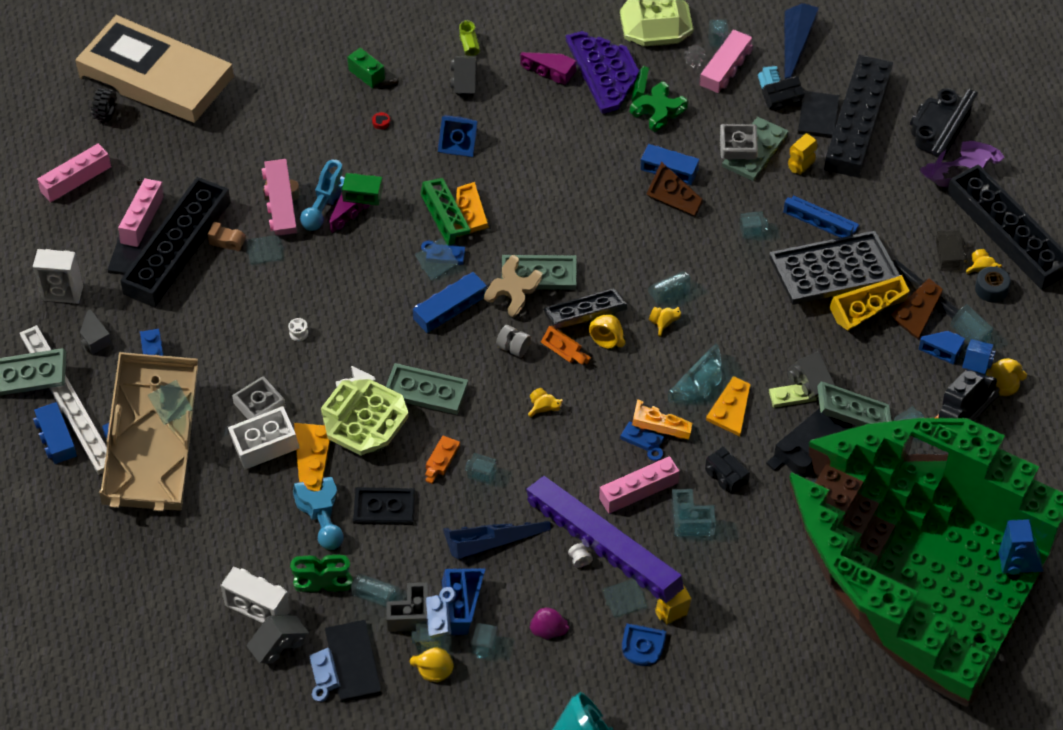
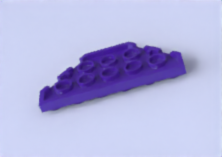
M583 31L566 35V42L601 114L618 110L639 73L628 48L621 44L619 46L611 44V41L600 37L596 39L588 36V33Z

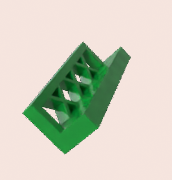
M444 179L424 181L420 195L447 246L455 244L456 236L470 234L471 230ZM440 185L442 190H436L433 186ZM442 197L447 199L449 203L446 204L441 202L440 198ZM449 210L454 212L456 216L452 217L447 215L446 212ZM454 224L461 225L463 229L455 230Z

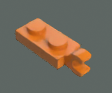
M554 326L548 327L541 343L568 362H573L575 359L580 364L589 363L591 357L579 351L581 348L580 344L560 330H556Z
M446 436L441 437L426 463V482L433 484L438 474H445L460 447L459 441Z

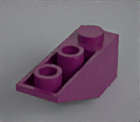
M524 52L520 54V65L523 68L533 70L540 76L551 78L556 83L566 85L576 72V60L562 54Z
M341 193L330 219L331 232L333 233L337 229L343 228L347 221L356 218L361 210L367 209L370 205L343 202Z

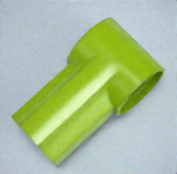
M471 21L462 22L460 24V40L462 41L464 53L467 56H476L480 53V48L475 33V25Z

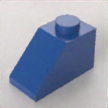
M949 331L922 336L918 350L954 365L963 349L965 338Z

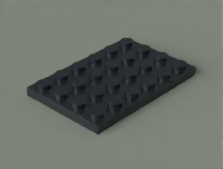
M876 231L769 252V258L792 305L838 296L900 276Z

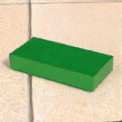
M646 66L640 69L636 78L632 102L644 94L649 68Z

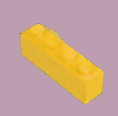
M901 275L835 296L832 299L830 310L837 324L846 330H850L880 310L905 302L910 291Z

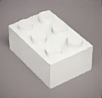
M38 249L33 270L42 301L79 304L83 282L75 252Z
M283 406L228 427L244 470L300 448L295 431Z
M233 567L221 584L225 606L261 623H264L268 616H287L290 612L287 591L279 585L274 586L262 577L257 578L245 569Z

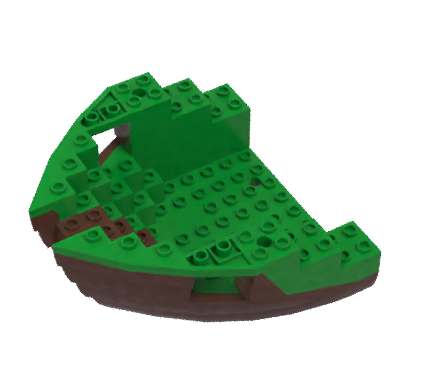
M914 418L872 423L811 440L809 443V457H812L815 474L819 476L814 483L791 472L789 483L812 554L837 600L863 632L900 667L933 690L968 707L978 696L987 679L990 666L1000 647L1005 645L1020 616L1028 594L1033 585L1037 584L1043 573L1022 572L1014 574L1018 577L1017 581L1008 578V575L1012 574L1002 573L999 549L1007 523L1011 520L1030 521L1040 551L1044 571L1063 528V492L1036 481L1039 466L1002 450L1005 435L969 419ZM913 438H917L949 453L908 455ZM981 637L985 640V643L979 644L974 638Z

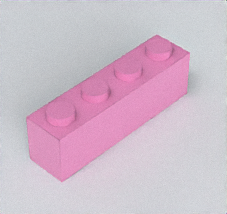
M733 30L701 73L700 86L717 93L722 88L725 89L729 78L734 77L738 65L742 66L746 54L749 55L753 49V45H751L752 37Z
M99 144L94 145L39 177L37 180L41 193L51 203L111 167L109 155Z
M286 159L264 162L265 168H262L263 179H267V185L264 186L265 195L269 196L270 202L267 203L268 214L272 213V220H269L270 230H274L275 236L297 233Z
M150 179L143 180L118 227L121 244L139 246L163 199L162 182Z
M669 456L601 486L599 499L610 514L679 482V470Z

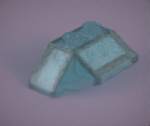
M717 343L669 390V403L699 401L702 397H707L714 384L718 385L723 377L722 362Z

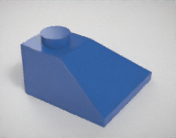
M449 115L442 116L438 152L473 157L478 121Z

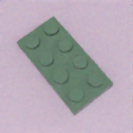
M759 117L751 124L757 125V159H725L722 163V167L752 181L756 179L789 132Z
M502 255V267L511 255ZM515 255L519 258V265L515 271L519 277H528L534 270H539L543 273L542 280L536 289L576 290V256Z
M61 348L0 358V395L64 386L66 369L65 349Z
M394 363L386 387L403 395L405 403L457 415L468 387V380Z
M822 381L817 386L821 414L856 426L892 421L889 404Z

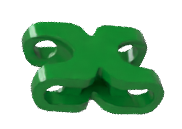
M660 82L652 88V96L642 95L631 104L629 113L636 118L642 114L652 115L649 120V129L656 132L667 124L666 117L676 118L687 110L689 101L683 96L675 99L667 98L666 96L669 95V85L665 82Z
M327 555L322 560L316 556H297L290 563L291 572L295 576L293 584L297 591L318 592L321 588H324L326 591H346L352 587L353 580L349 573L350 560L345 555ZM338 563L345 564L341 568L335 567ZM304 564L306 568L298 569L296 566ZM345 578L347 582L340 584L337 582V579ZM308 579V583L305 585H300L299 581Z

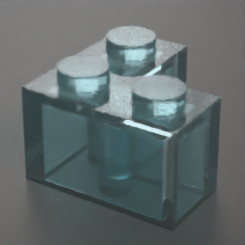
M672 489L671 504L674 536L714 535L716 523L714 505L694 506L692 489Z

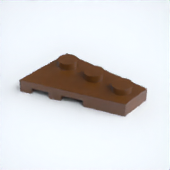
M661 161L646 195L696 217L703 199Z
M928 278L890 315V318L919 340L943 294V289Z

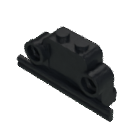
M944 88L938 92L937 99L928 98L924 104H920L917 115H913L910 121L912 126L911 133L916 137L915 145L919 149L932 153L937 158L946 150L945 157L970 116L973 102L978 92L968 89L964 97H960L954 90Z
M965 370L947 388L938 418H964L975 421L1000 395V388L996 387L997 379L980 372L975 373Z
M819 408L776 444L774 456L766 464L775 471L784 463L790 468L792 473L806 477L811 473L812 469L814 470L812 457H809L810 441L852 429V424L821 414Z

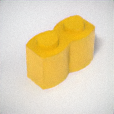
M806 133L790 147L791 157L788 160V166L792 172L800 175L815 162V151L818 147L816 139Z

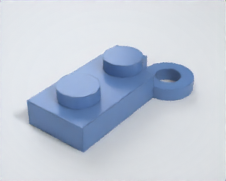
M451 587L443 588L439 596L435 595L426 598L428 632L432 639L451 634L449 603L453 602L456 597V593ZM450 592V597L445 598V594Z
M329 648L309 655L315 681L318 685L313 689L312 697L318 702L326 700L330 690L340 687L332 652ZM323 690V695L317 696L318 692Z

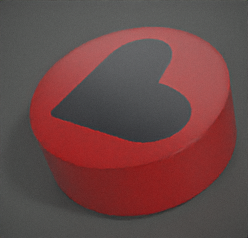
M383 112L376 113L372 117V125L376 129H386L390 125L389 115Z

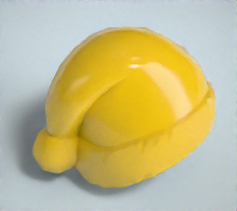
M601 315L590 323V336L599 346L612 348L615 345L618 347L625 345L620 321L615 316Z
M1009 358L1001 359L992 364L991 369H987L986 372L987 376L997 379L996 387L1000 388L999 394L1001 396H1010L1016 393L1020 387V381H1024L1027 378V373L1022 370L1021 364Z
M433 647L418 656L410 658V664L418 667V672L422 678L429 682H441L449 677L453 670V661L445 649Z

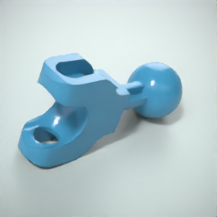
M329 160L325 164L315 189L317 199L312 207L305 209L300 215V223L306 230L314 231L319 229L323 224L322 211L326 204L333 205L335 200L340 198L344 177L341 176L343 167L338 160ZM332 167H337L335 173L331 174L329 170Z
M323 478L322 490L318 492L308 490L304 482L294 483L293 495L297 508L308 513L311 520L318 519L321 526L318 533L319 544L327 550L337 549L342 544L344 536L342 530L338 526L333 525L330 519L337 493L333 478Z

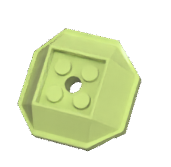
M627 0L620 9L624 38L643 46L679 43L693 33L689 6L684 0Z
M370 379L342 380L321 407L327 438L359 455L374 452L379 448L387 446L409 417L403 395Z

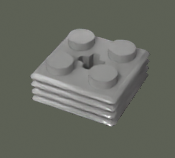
M721 124V158L728 160L757 159V125Z
M265 377L257 379L232 395L233 403L247 419L282 406L284 409L286 408L285 399Z

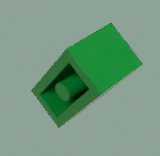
M359 48L347 57L348 70L371 88L385 80L384 65L363 49Z
M356 173L345 174L342 186L343 202L379 206L383 191L382 177Z

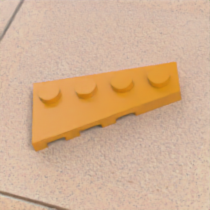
M294 423V431L300 447L296 450L299 482H304L308 490L318 492L322 487L330 446L325 425Z

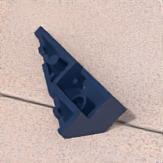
M801 3L785 10V79L792 78L807 45L809 35L818 18V7Z
M550 521L532 524L525 522L524 525L513 526L512 523L481 525L480 527L473 528L462 527L459 530L443 528L451 555L457 559L551 530Z

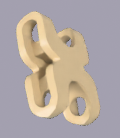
M511 255L502 267L503 279L497 278L493 280L484 295V300L489 303L493 302L500 295L509 296L512 302L508 308V315L512 318H515L524 307V294L533 293L543 276L542 272L534 270L528 277H519L515 273L519 265V258L515 255Z

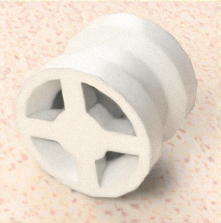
M301 318L290 321L288 326L290 338L294 341L306 339L308 336L307 322Z
M583 543L576 544L569 549V555L573 558V564L576 568L589 565L592 562L593 557L588 553V547Z

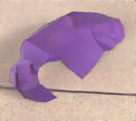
M976 141L962 142V156L957 160L942 163L945 150L938 157L936 163L926 164L920 171L926 178L938 186L948 187L951 178L944 179L942 174L948 173V167L966 166L972 168L979 164L984 169L989 162L997 164L1004 159V156L1000 150L991 145Z

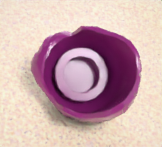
M549 607L538 610L530 622L531 632L535 636L546 640L565 635L569 630L567 620L555 609Z

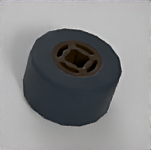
M986 267L977 276L975 292L984 301L1000 302L1008 295L1011 278L1005 270L999 267Z

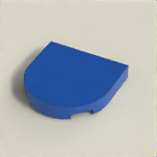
M626 623L622 640V652H624L625 658L627 657L629 662L638 666H647L655 663L663 653L667 631Z

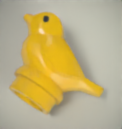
M979 249L972 253L974 264L966 270V273L980 272L982 269L990 266L1001 268L1002 265L996 263L992 257H989L985 249Z
M660 307L653 308L649 321L657 324L658 336L661 337L663 330L673 321L680 319L681 311L679 307L675 309L665 308L663 310Z
M542 388L534 390L529 396L534 404L533 409L528 413L530 418L536 413L551 410L559 411L562 408L563 400L556 399L553 395L547 394Z

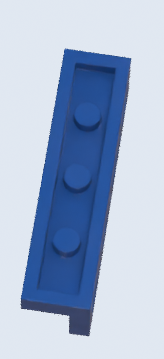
M794 195L792 198L788 197L784 203L783 213L840 238L854 235L859 227L858 223Z

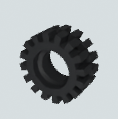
M99 88L95 92L96 96L94 95L93 97L94 101H92L93 106L91 107L93 111L91 115L96 120L109 122L116 111L117 94L113 90Z

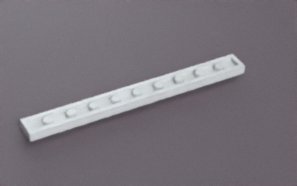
M37 325L20 332V337L29 353L51 350ZM65 375V385L52 387L50 390L97 474H102L104 472L107 447Z

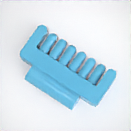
M776 66L763 67L762 72L758 74L762 89L764 85L780 81Z

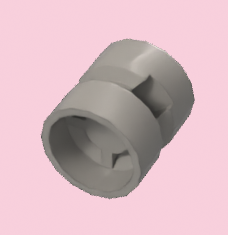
M505 325L497 337L496 346L504 351L510 350L511 354L522 358L530 346L531 335L522 331L518 332L516 328Z

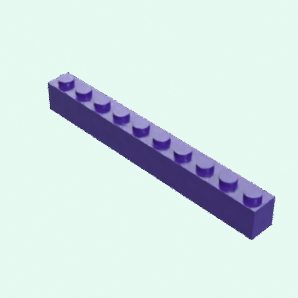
M541 477L526 489L528 494L527 500L532 507L541 510L544 516L553 519L559 527H564L571 536L580 539L586 547H591L598 556L606 558L613 567H618L628 578H633L640 587L649 590L655 598H660L667 603L684 589L681 574L547 477Z

